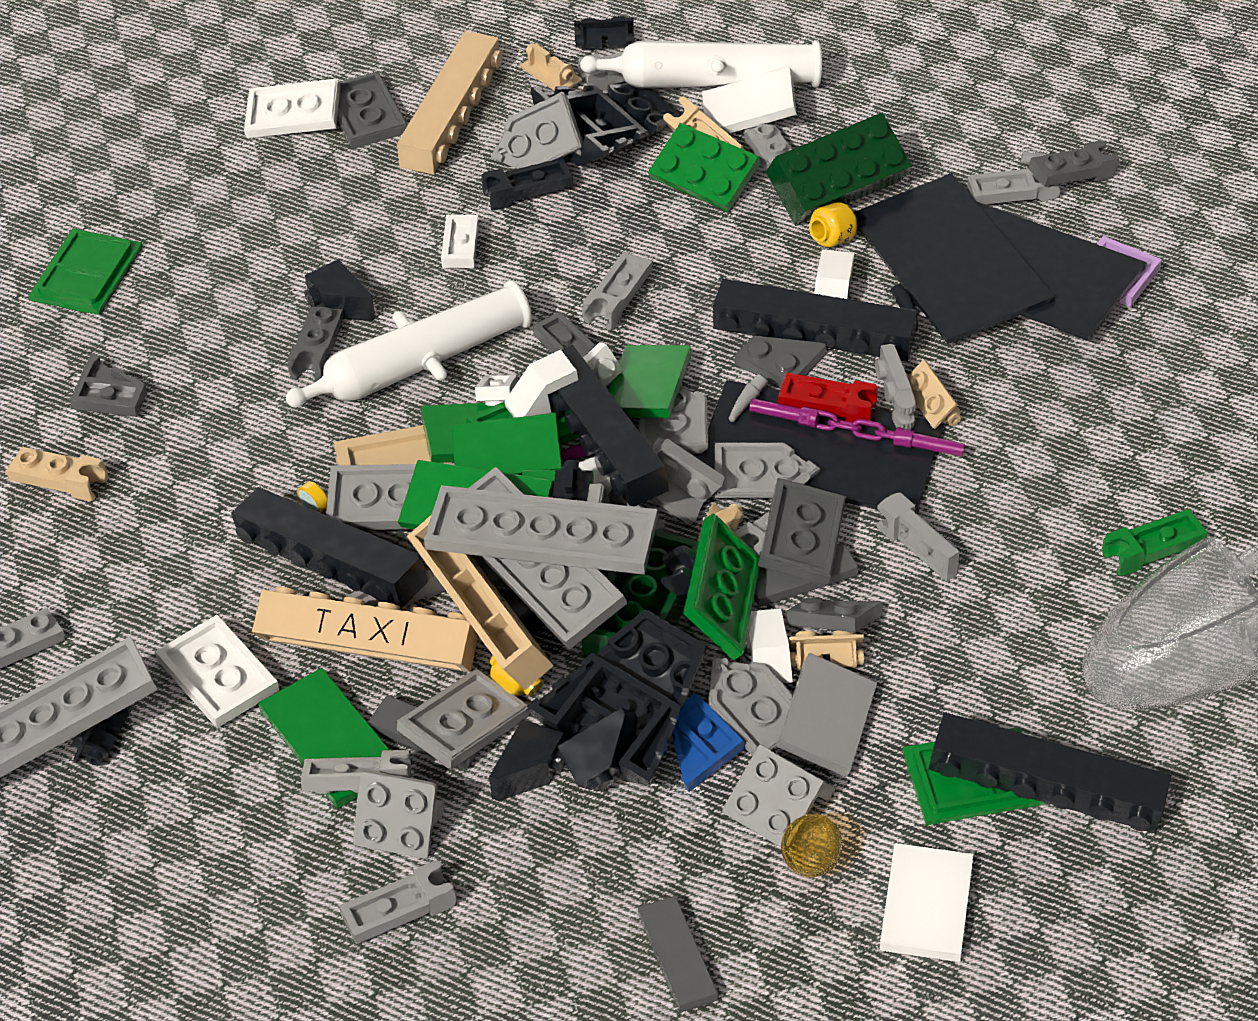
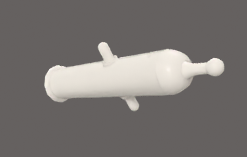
M642 40L625 47L623 54L616 58L596 59L593 56H585L580 66L582 71L588 74L594 73L597 70L619 72L629 85L642 89L724 86L790 67L793 75V84L811 83L814 88H817L821 83L822 50L818 40H814L811 45Z
M511 280L506 281L502 289L416 322L409 321L403 312L396 311L392 319L398 329L336 352L326 361L323 376L315 383L304 388L290 389L286 394V402L291 407L296 408L302 406L306 400L324 393H332L337 399L343 401L358 400L424 369L429 370L435 379L444 380L447 372L440 362L515 327H530L532 313L527 297L521 287Z

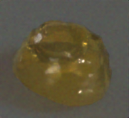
M806 814L794 820L786 829L781 843V852L786 865L795 874L807 878L821 877L832 871L841 857L843 839L838 827L829 818L821 814Z

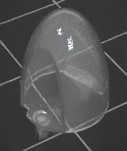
M1203 538L1172 557L1139 582L1110 611L1088 644L1082 662V680L1090 695L1110 707L1128 710L1159 709L1208 698L1257 678L1258 590L1254 586L1250 574L1258 570V544L1238 555L1232 553L1215 539Z

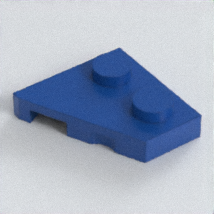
M697 693L685 701L672 732L683 783L685 789L690 792L745 749L743 739Z

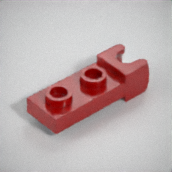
M786 372L778 395V404L802 408L803 406L831 412L838 417L846 418L848 422H854L858 419L871 421V410L877 404L878 387L876 384L854 380L853 384Z

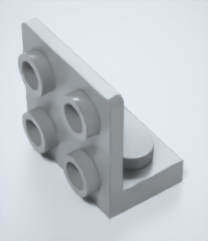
M759 744L722 811L779 847L788 849L817 797L819 796L829 802L836 788Z

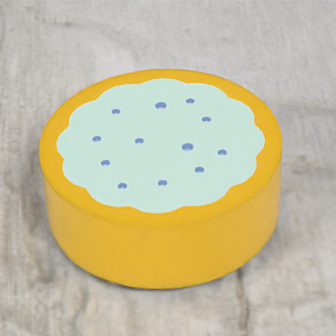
M308 481L297 489L298 498L303 506L322 514L327 511L328 497L319 485Z

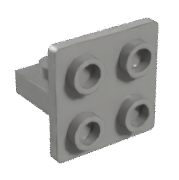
M658 437L654 440L651 448L665 465L669 491L651 500L685 523L692 525L698 517L702 504L722 486L725 477L669 439L663 440Z
M362 771L359 780L353 844L423 859L427 858L430 854L432 828L440 820L444 812L445 801L436 799L437 784L376 771Z

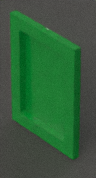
M72 228L28 295L29 301L100 315L143 248L142 242Z
M1015 727V728H1010V729H1008V730H1012V731H1015V732L1022 733L1020 727ZM935 741L902 747L907 772L910 775L917 797V804L920 806L926 826L1046 805L1045 802L1031 798H1020L1013 791L1006 792L995 788H984L974 782L956 777H945L938 772L928 770Z

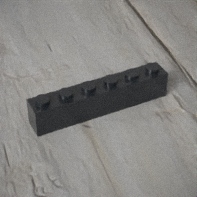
M723 278L713 304V329L752 336L819 342L826 344V348L876 357H880L881 345L892 344L895 345L900 360L906 362L909 360L916 334L917 310Z
M574 345L561 349L577 370L578 380L548 394L550 402L558 415L561 413L564 415L565 423L572 435L577 433L586 455L592 454L594 456V461L602 476L608 475L618 498L623 496L629 506L635 507L668 492L669 486L663 462Z
M257 487L231 512L236 526V534L243 542L247 544L252 543L266 549L274 556L284 557L299 567L309 568L320 573L326 579H334L347 585L353 591H361L374 597L379 602L392 603L402 609L428 582L420 555L261 487Z
M947 712L943 713L928 770L938 772L945 777L960 778L977 783L984 788H995L1006 792L1013 791L1020 798H1031L1052 804L1059 809H1070L1091 815L1098 820H1109L1129 826L1137 831H1148L1155 834L1164 812L1172 776Z

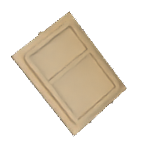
M423 425L334 442L337 457L336 463L338 465L416 464L417 460L430 461Z

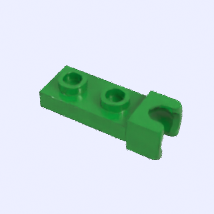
M1186 509L1130 530L1124 527L1108 533L1103 540L1102 554L1105 558L1119 556V567L1116 574L1118 576H1125L1141 570L1142 565L1206 543L1208 532L1191 510Z

